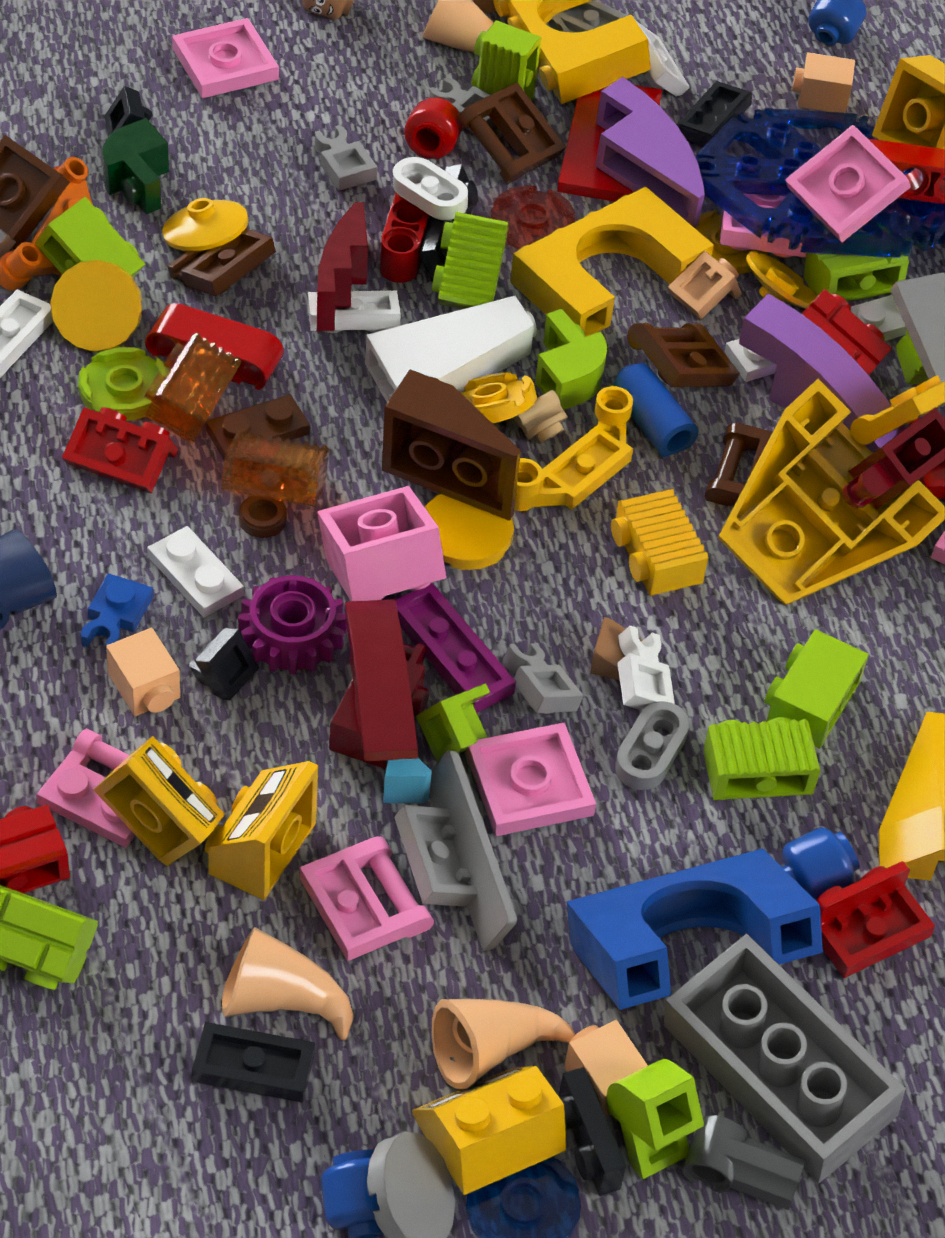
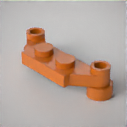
M69 157L61 166L53 168L70 183L47 212L31 243L23 242L14 251L6 252L0 258V285L3 288L15 291L23 288L32 277L53 273L62 275L34 243L50 222L82 198L86 197L92 203L85 179L88 176V168L81 159Z

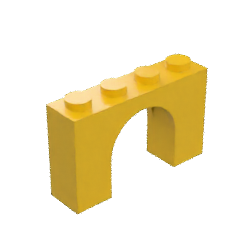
M493 0L498 15L500 17L506 16L508 25L542 37L539 49L540 54L538 56L540 57L538 61L540 78L547 91L553 90L561 104L608 87L621 77L628 79L651 70L648 38L632 15L584 32H562L546 24L556 14L592 0Z
M645 186L630 195L622 196L616 202L598 211L587 214L584 218L564 228L555 230L552 234L530 245L521 247L513 253L510 282L545 315L562 308L573 323L580 325L585 337L611 326L615 296L581 266L580 263L583 260L602 253L629 255L644 262L670 285L704 251L712 256L714 244Z

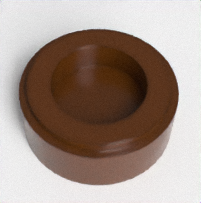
M270 494L250 496L240 505V526L246 533L254 537L267 538L275 536L286 526L287 508L282 500Z

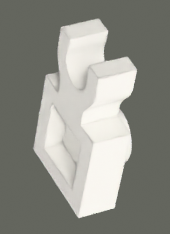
M633 626L627 627L618 635L620 648L625 655L617 663L623 705L643 710L647 705L659 701L675 704L669 665L658 662V653L661 650L660 635L651 633L641 642L638 637V628Z

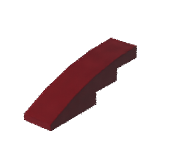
M355 202L338 221L325 244L318 267L316 331H335V307H351L352 284L367 285L368 242L364 202Z
M391 599L345 602V621L350 643V666L355 688V711L364 761L418 759L408 669L396 601Z

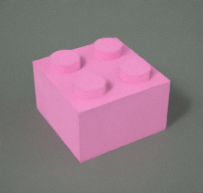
M410 486L317 511L326 559L350 601L382 600L387 595L408 589H423L432 582L447 578L439 527Z

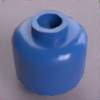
M817 0L808 18L809 27L819 42L830 46L835 45L836 42L848 44L853 41L866 17V6L862 0Z
M819 827L787 843L782 849L784 863L782 868L815 900L832 887L841 886L845 888L854 884V871L860 869L858 858L851 844L840 831L834 834L827 828Z
M373 1149L356 1150L336 1155L332 1158L333 1165L321 1175L320 1181L326 1221L333 1229L348 1230L349 1238H378L384 1235L378 1227L373 1211L380 1210L377 1203V1195L369 1196L367 1188L369 1161L374 1152Z

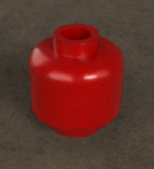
M428 98L420 101L413 108L404 128L405 140L409 148L416 155L426 159H440L447 156L454 149L463 129L461 122L457 118L460 114L458 109L450 101L442 98Z

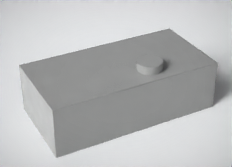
M747 933L665 1000L664 1027L789 1154L806 1160L804 1169L818 1184L845 1163L899 1115L906 1088Z

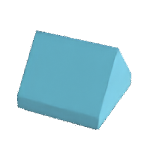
M419 758L388 760L384 781L383 803H425L429 800L432 770Z

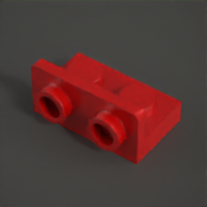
M83 407L63 453L62 459L64 462L152 494L167 456L175 458L178 452V448L169 437V431L150 422H144L142 427L126 422V416L110 408L101 407L100 412Z

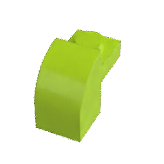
M562 308L546 314L543 343L548 348V351L538 354L535 384L543 394L553 390L560 400L562 409L566 410L590 400L599 391L603 381L607 343L601 332L585 337L580 325L573 323Z
M660 1059L610 1084L607 1089L608 1112L621 1124L630 1165L639 1177L645 1179L687 1157L689 1144L686 1135L704 1127L696 1085L692 1075L668 1059Z

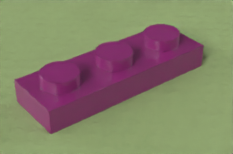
M430 583L426 588L414 590L395 600L401 628L415 645L418 643L426 645L425 657L456 694L485 683L487 684L490 693L472 703L476 713L515 694V679L433 583Z

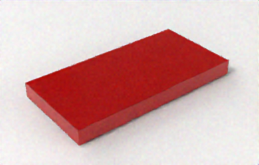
M635 85L660 106L663 89ZM602 88L577 98L558 180L557 192L616 202L622 196L630 195L634 192L595 166L600 135L606 131L596 124L601 91L605 89Z

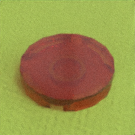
M525 185L510 188L498 195L494 201V207L491 209V219L508 222L509 229L506 244L520 249L552 234L559 228H564L574 223L575 211L569 200L558 192L548 189L547 193L537 191V186Z

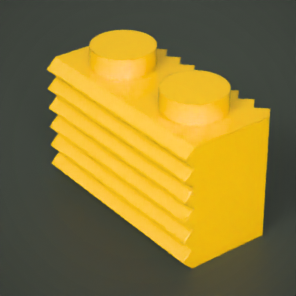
M674 489L618 501L616 518L611 521L613 539L618 547L625 546L629 554V567L632 577L636 582L643 581L650 596L703 583L708 563V553L704 551V545L701 544L700 538L697 537L696 530H693L692 523H689V518L685 515V510L682 509L681 503L678 502Z

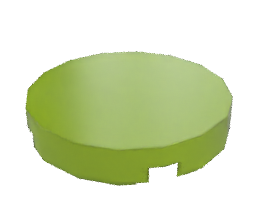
M116 347L101 351L91 357L92 362L86 368L83 365L79 372L78 391L84 405L88 409L100 412L101 407L113 409L126 416L127 421L150 416L164 405L170 395V373L164 362L156 356L155 360L152 357L146 356L145 350L135 347Z

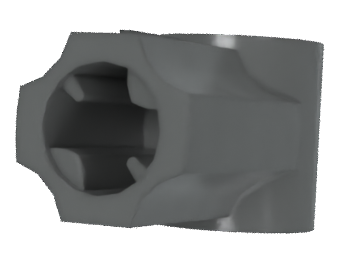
M718 1115L703 1117L704 1127L696 1130L683 1166L685 1178L694 1184L696 1179L714 1185V1191L718 1193L727 1192L732 1188L789 1210L806 1160L749 1139L746 1130L729 1118Z

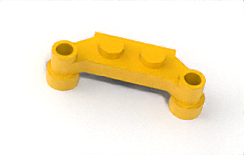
M617 386L601 389L597 394L594 410L595 416L598 419L597 425L543 469L537 462L531 459L520 458L514 510L527 511L532 507L565 505L572 510L631 462L634 448L626 444V422L631 417L633 397L627 390Z

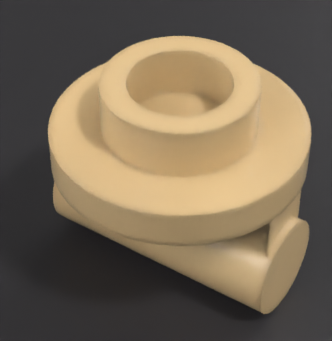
M551 390L538 397L534 405L527 411L513 418L516 424L522 428L528 441L537 436L540 443H543L565 430L561 422L567 419L568 416L562 409L557 394Z

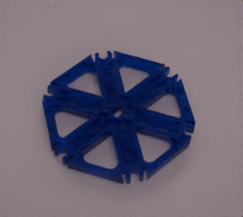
M765 108L762 111L757 109L753 119L748 118L743 113L738 114V120L733 116L696 155L705 196L760 239L764 233L768 232L767 242L773 243L777 238L790 240L788 247L790 250L797 249L800 243H802L800 250L802 253L900 258L901 255L910 256L912 245L918 247L921 251H927L928 245L933 248L945 231V204L897 198L861 227L863 231H856L844 242H841L829 229L822 227L823 223L788 188L785 179L822 150L818 144L805 138L794 130L792 126L798 129L834 127L842 130L841 135L854 125L867 138L878 140L872 136L875 126L868 125V116H862L856 122L858 114L772 108ZM736 139L748 143L768 159L750 154L734 157L726 154L724 151ZM909 168L907 170H904L902 173L906 175L908 173H911L915 168ZM744 194L786 196V198L776 208H763L755 204ZM897 202L935 204L936 207L928 216L917 217L903 210Z

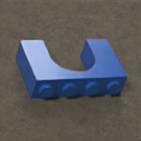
M763 848L566 901L570 941L574 952L619 1010L671 996L668 951L660 938L678 930L694 927H715L731 930L742 936L747 933L779 965L823 952L820 904Z

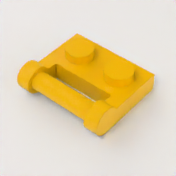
M936 375L890 399L891 407L875 415L866 414L855 419L850 426L853 439L862 445L869 444L891 431L918 419L935 407L943 405L945 403V381L942 382L939 376Z

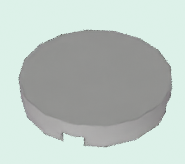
M414 1132L399 1133L378 1143L369 1161L367 1188L369 1196L377 1195V1203L380 1210L373 1211L376 1223L386 1238H447L453 1226L455 1199L452 1179L446 1163L434 1144L420 1133Z

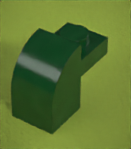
M145 118L121 127L110 134L102 147L104 186L107 193L112 195L122 191L130 204L137 203L146 214L161 209V185L158 176L169 172L168 142Z

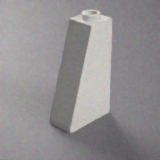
M515 295L367 334L365 365L386 402L391 398L410 369L453 385L461 393L465 391L464 387L468 381L489 374H497L530 355L532 339L537 334L535 319L531 312L524 310Z

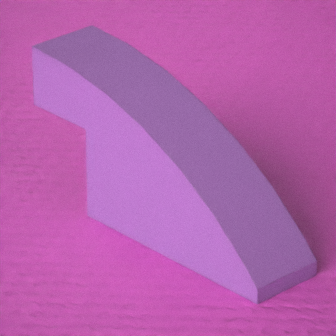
M621 77L601 91L596 124L606 131L600 135L595 166L633 192L646 186L690 225L696 228L705 193L699 165L693 151L678 126L667 113L645 92L624 77Z
M768 293L744 317L739 344L777 365L769 397L770 401L783 408H787L813 382L819 379L851 411L843 422L849 430L855 419L866 414L875 415L891 407L886 397L869 375L845 349L794 308ZM901 426L865 446L874 453L904 431L905 428Z

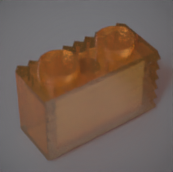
M194 333L186 346L177 342L164 364V367L170 370L169 374L165 377L158 373L144 396L152 401L144 416L193 444L241 364L240 358L233 357L231 352L226 353L224 348H217L215 343H209L208 339L201 338L199 333Z
M241 430L236 434L225 451L221 489L223 491L315 507L325 485L329 449L326 445L320 448L317 443L310 446L307 441L301 445L298 440L292 443L289 438L285 441H282L280 437L273 439L271 435L264 438L261 433L255 437L252 432L246 435Z

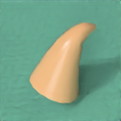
M438 0L422 37L445 46L474 53L475 43L479 34L482 31L487 32L494 22L472 0Z
M254 927L245 940L225 983L222 996L223 1016L230 1017L278 1010L319 1014L332 1023L340 1040H346L354 1017L349 997L328 972L308 957Z
M441 999L435 1006L432 1017L434 1055L444 1080L456 1089H468L507 1057L532 1046L536 1041L569 1043L576 1035L572 1027L553 1012L537 1006L503 1000Z

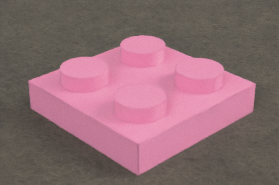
M248 18L172 36V49L202 98L279 80V66Z
M854 125L849 127L785 179L791 192L841 242H844L911 187L908 178Z
M565 722L479 739L477 743L466 748V756L495 837L594 816L596 802Z

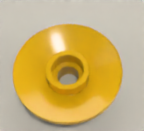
M200 198L190 202L187 207L174 213L165 222L162 233L165 242L174 249L203 251L222 246L237 238L246 229L249 219L246 209L237 202Z
M755 250L750 251L746 256V261L752 273L763 285L759 290L763 298L769 293L782 302L785 301L797 307L807 308L817 297L816 292L805 286L803 278L777 259Z

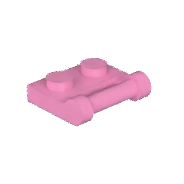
M86 728L78 735L72 751L36 794L37 803L42 806L48 804L51 811L125 848L136 836L93 790L106 777L85 767L92 759L114 770L129 754L102 742V735Z
M382 836L370 838L300 867V880L347 962L404 937L411 938L430 930L434 924V919L424 905H418L390 858L392 850ZM361 868H372L398 914L391 917L388 916Z

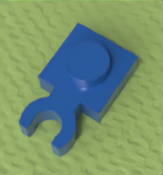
M108 573L87 608L88 618L93 620L86 623L82 628V646L88 647L94 637L103 635L108 637L105 643L106 649V645L120 640V628L134 632L154 597L153 587Z

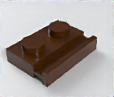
M245 229L237 238L222 246L203 251H187L167 267L172 279H182L185 286L216 297L227 291L232 284L248 272L257 269L276 250L271 236Z

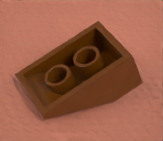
M410 369L384 408L382 471L509 521L514 515L521 450L453 385Z

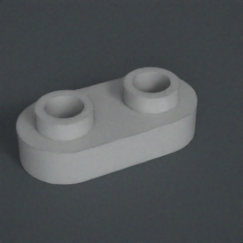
M659 701L647 705L641 711L617 753L615 771L620 781L626 786L636 790H649L657 787L664 780L683 748L688 735L690 722L686 712L681 707L670 702ZM665 729L670 734L667 736H662L660 733L654 730ZM643 764L648 767V770H640L633 767V765Z

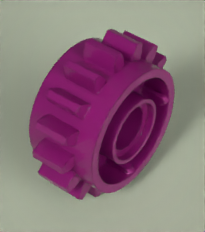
M289 575L270 578L261 587L255 586L252 588V599L242 600L241 614L238 615V630L248 648L252 649L254 659L257 663L264 661L269 664L270 671L273 672L278 668L289 670L290 674H296L297 670L306 668L311 672L315 671L316 664L321 661L328 663L333 661V649L342 650L344 646V634H346L347 627L345 614H343L342 599H333L332 588L329 586L324 587L311 577Z

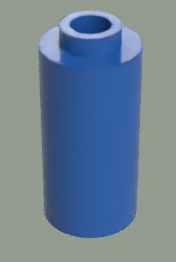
M645 363L630 364L618 372L613 386L621 387L632 395L631 417L659 454L665 458L689 449L696 441L699 429L650 366Z

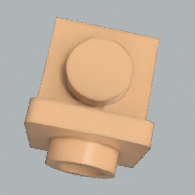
M706 251L668 286L670 294L700 320L727 294H730L735 299L742 295L737 282L739 274L736 269L724 258H720L717 261Z

